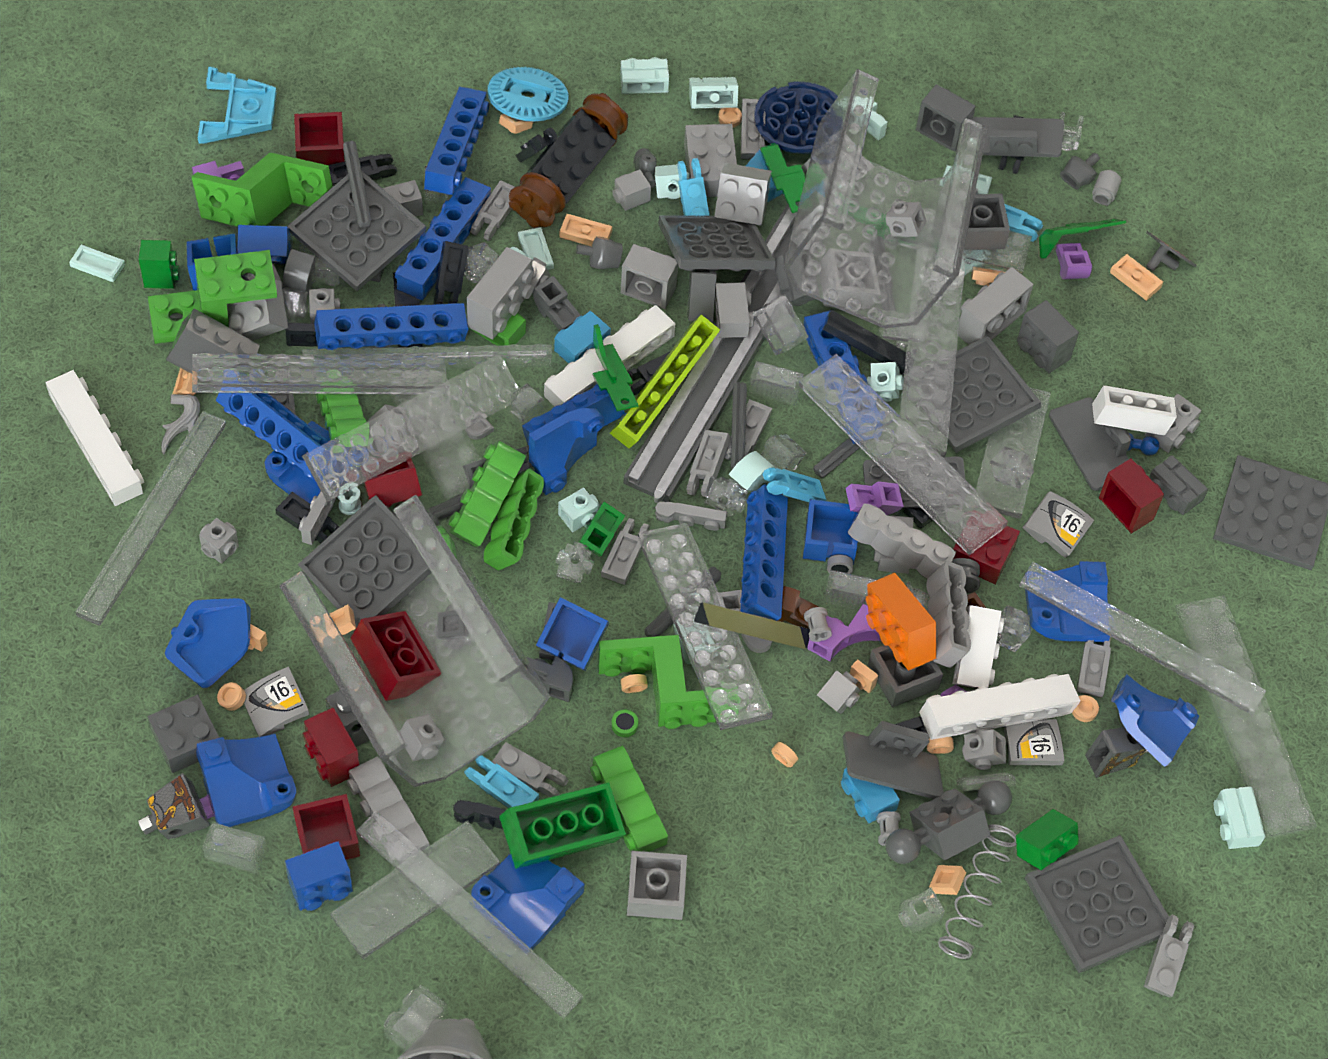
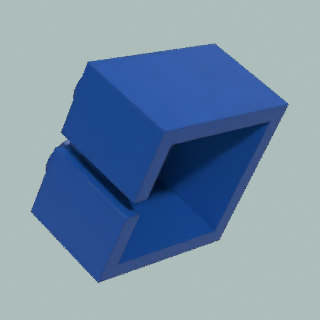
M238 225L237 254L270 250L272 264H286L292 249L293 235L290 233L289 228L285 226Z
M235 233L213 237L217 256L237 254L238 244ZM209 238L187 242V267L193 291L197 290L194 259L213 257Z
M810 499L802 559L826 561V557L830 558L833 555L841 554L850 557L854 565L858 541L853 539L848 534V531L858 512L850 511L849 504Z
M560 597L536 646L560 658L561 654H564L562 658L564 661L586 671L609 622Z
M338 841L285 860L289 884L300 911L304 909L308 911L315 910L322 905L324 900L333 899L334 901H339L346 898L350 892H353L350 869Z

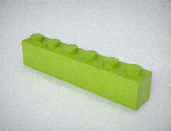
M700 315L693 321L636 397L639 407L627 409L610 434L627 448H631L637 443L719 333L720 329L703 315Z

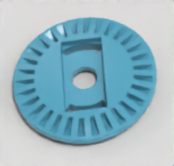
M529 67L506 69L493 76L488 84L487 94L492 105L503 114L523 121H544L554 118L565 110L568 103V91L565 85L557 77L540 69ZM527 91L535 96L530 98L523 96L521 93ZM547 95L550 97L548 103L546 102Z

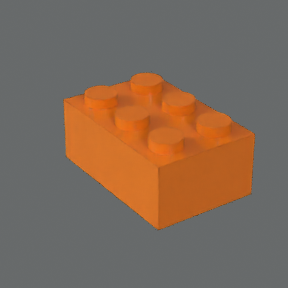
M893 573L867 584V623L871 629H875L878 632L882 643L890 647L895 659L899 663L902 662L908 671L936 659V621L897 574Z

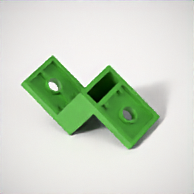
M275 153L267 154L236 181L196 172L191 176L201 218L237 227L238 225L266 226L290 204L296 203L310 207L333 187L328 165Z
M270 250L194 259L197 290L148 296L154 343L173 342L183 320L193 309L202 312L229 328L227 304L277 298ZM246 273H251L255 278L246 281L242 279V276ZM174 313H179L183 316L178 321H173L169 318Z
M679 635L599 641V674L617 676L623 672L643 674L651 670L658 727L665 726L667 729H675L680 725L687 724L701 727L711 722L726 725L738 720L741 701L740 687L686 692Z

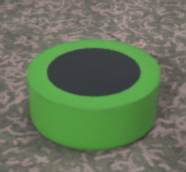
M630 710L617 711L612 717L611 727L613 732L620 737L634 735L638 729V717Z

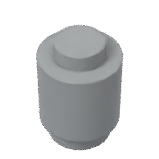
M1105 170L1099 173L1092 191L1093 200L1096 203L1107 206L1114 201L1121 184V177L1115 171Z

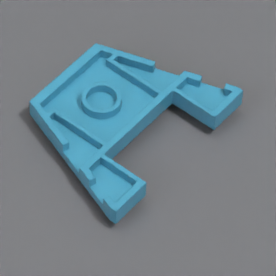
M214 67L208 68L207 89L230 90L225 122L200 121L199 143L203 144L272 130L277 96L276 87L251 79L245 81L236 78V74L229 72L223 74Z

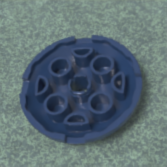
M788 82V86L778 89L775 86L760 97L755 107L754 121L758 132L769 144L776 143L780 150L785 152L809 154L820 151L841 132L844 133L847 125L846 107L843 108L841 106L839 97L826 87L810 82Z

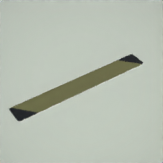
M704 602L699 604L694 617V622L802 649L808 648L810 629Z

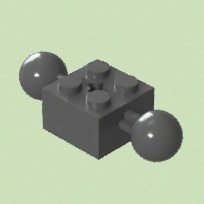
M997 780L984 783L978 791L977 798L973 801L955 788L948 790L941 796L925 802L918 808L910 811L914 832L905 828L893 831L886 840V852L893 861L907 864L918 857L921 845L924 844L943 860H947L990 837L985 813L1000 815L1006 812L1012 803V793L1005 783Z

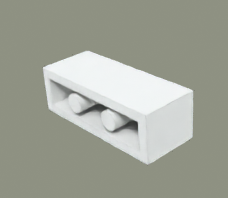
M1103 385L1092 403L1095 424L1165 435L1177 418L1174 398Z
M970 605L966 607V611L969 616V628L967 631L971 639V649L956 663L952 684L978 689L993 684L995 670L992 669L993 659L998 657L999 644L996 643L998 633H1001L1003 630L1004 618H1001L1002 611Z

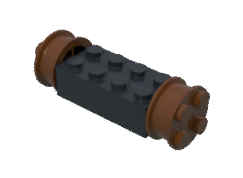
M605 93L588 95L583 101V107L577 108L573 116L558 132V139L546 147L529 170L521 177L520 185L512 188L509 193V206L511 209L516 211L533 228L549 227L555 220V214L563 211L565 205L609 149L616 144L618 135L626 131L628 127L627 113Z

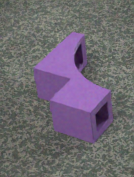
M865 604L861 606L849 626L844 625L837 618L827 616L826 620L828 627L831 628L832 636L827 640L813 642L809 639L808 650L831 661L838 652L849 645L861 641H881L878 632L875 629H871L867 623L868 606Z

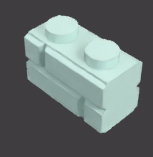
M654 57L646 60H637L635 58L621 60L622 94L668 92L669 74L667 59Z
M736 77L690 78L689 100L691 109L738 108V84Z
M1250 786L1221 790L1217 799L1214 800V811L1217 816L1221 817L1220 834L1222 840L1227 841L1229 849L1260 846L1265 838L1253 788Z

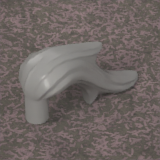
M171 394L170 404L183 405L184 412L176 421L162 425L166 429L161 444L163 454H165L173 438L179 433L188 430L189 434L192 435L200 412V402L195 396L190 394Z

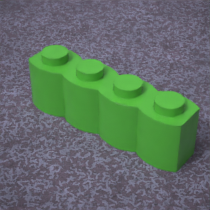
M352 381L320 382V388L316 389L317 404H320L321 416H324L325 428L329 429L330 442H334L337 448L368 446V426L366 419L363 417L357 395L354 392Z
M501 441L495 442L494 445L490 444L483 455L486 458L483 467L478 466L472 476L474 484L471 490L466 489L461 497L460 502L463 503L459 513L455 511L448 523L451 526L449 533L475 547L480 546L487 535L491 523L496 517L526 455Z
M530 468L517 474L514 478L512 486L497 513L498 520L494 522L491 528V541L484 550V562L498 571L520 560L524 550L523 541L530 532V519L535 515L537 498L542 493L544 486L543 477Z
M620 746L593 757V766L590 767L592 777L595 782L600 781L601 784L610 783L626 833L624 841L628 850L650 852L667 845L668 835L664 825L657 815L653 803L645 791L625 748Z

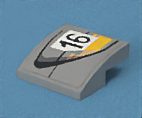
M1049 491L1022 528L1041 544L1047 542L1061 556L1066 558L1074 550L1094 522V519L1070 501Z
M289 666L262 678L244 690L246 693L244 705L259 737L285 729V724L309 715V710Z
M1042 719L1004 726L1009 765H1063V746L1056 719Z

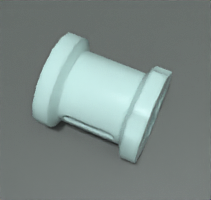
M351 483L339 487L337 491V497L340 500L339 510L345 515L355 514L361 508L360 490Z

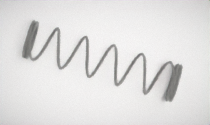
M988 825L989 829H993L989 830V832L1007 833L1014 838L1015 842L1000 841L991 834L988 837L989 840L1004 847L1016 846V834L1012 830L1002 825ZM982 840V844L987 851L978 852L972 859L978 873L969 874L963 880L964 887L969 894L956 898L954 902L955 909L961 917L947 920L945 929L949 936L940 937L938 941L939 947L944 952L960 959L970 958L974 946L953 937L948 931L949 922L955 919H965L976 927H983L984 925L978 920L964 917L957 908L958 900L963 897H973L982 904H993L985 897L973 895L966 886L967 878L972 875H982L993 883H1001L998 877L982 873L976 867V857L979 854L990 853L1001 861H1010V858L1005 854L990 851L986 847L984 840ZM995 854H998V855H1000V856H1003V857L1007 858L1008 860L1003 859V858H1000V857L996 856ZM941 941L959 944L969 954L954 952L944 946Z

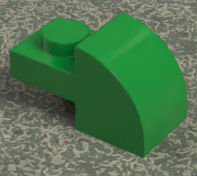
M603 502L589 525L586 526L578 543L597 556H602L625 515L606 502Z

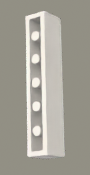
M655 305L649 310L641 312L638 318L631 323L624 324L614 335L607 336L603 340V344L614 345L626 370H628L674 337L675 322ZM595 348L587 350L583 357L576 362H570L563 371L557 375L550 376L544 383V397L554 407L564 404L573 399L574 396L582 394L597 385L593 378V373L603 371L604 368L595 352Z
M74 370L47 381L46 386L50 398L114 506L143 494L141 484L144 483L140 471L138 469L133 470L131 466L133 462L127 450H121L120 446L122 444L117 433H111L108 418L104 413L100 415L98 409H100L94 395L89 397L87 393L89 389L83 377L78 378Z
M1051 674L1043 679L1035 680L1034 678H1029L1015 684L1006 682L998 687L988 688L984 686L975 691H957L942 697L934 695L926 700L919 713L930 740L975 732L977 729H993L1071 714L1079 704L1080 699L1069 674L1059 676Z

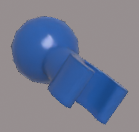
M1130 434L1131 442L1127 451L1132 448L1140 449L1143 454L1151 456L1158 452L1160 448L1159 441L1152 436H1147L1142 440L1135 439Z

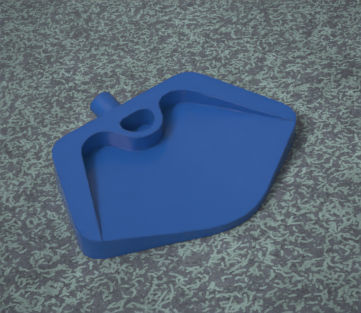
M239 598L196 600L188 606L178 627H174L171 630L172 638L165 650V656L198 686L202 688L210 687L235 665L248 650L250 644V606Z

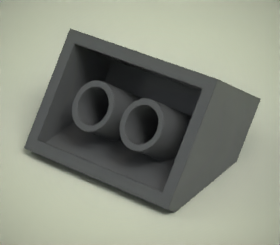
M193 309L183 320L166 360L221 389L227 374L246 375L260 345L202 312Z

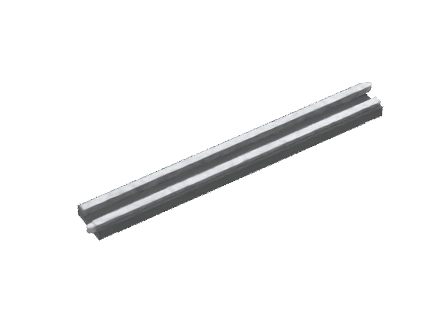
M802 202L796 203L799 207L804 205ZM826 203L821 208L812 205L813 209L792 213L787 204L765 240L773 257L776 258L793 249L808 250L812 260L836 218L837 211L833 210V206ZM776 264L774 269H766L765 271L747 270L740 283H745L746 292L751 294V307H748V312L753 313V327H749L748 337L718 338V334L675 390L624 475L623 484L653 496L655 503L671 501L696 457L705 430L712 431L733 395V384L741 381L785 306L784 301L780 297L781 287L779 278L775 274Z

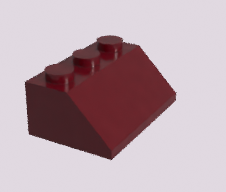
M406 611L363 618L350 638L385 701L408 697L441 675L440 669Z

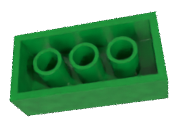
M609 782L511 807L499 816L515 869L611 844L626 835Z

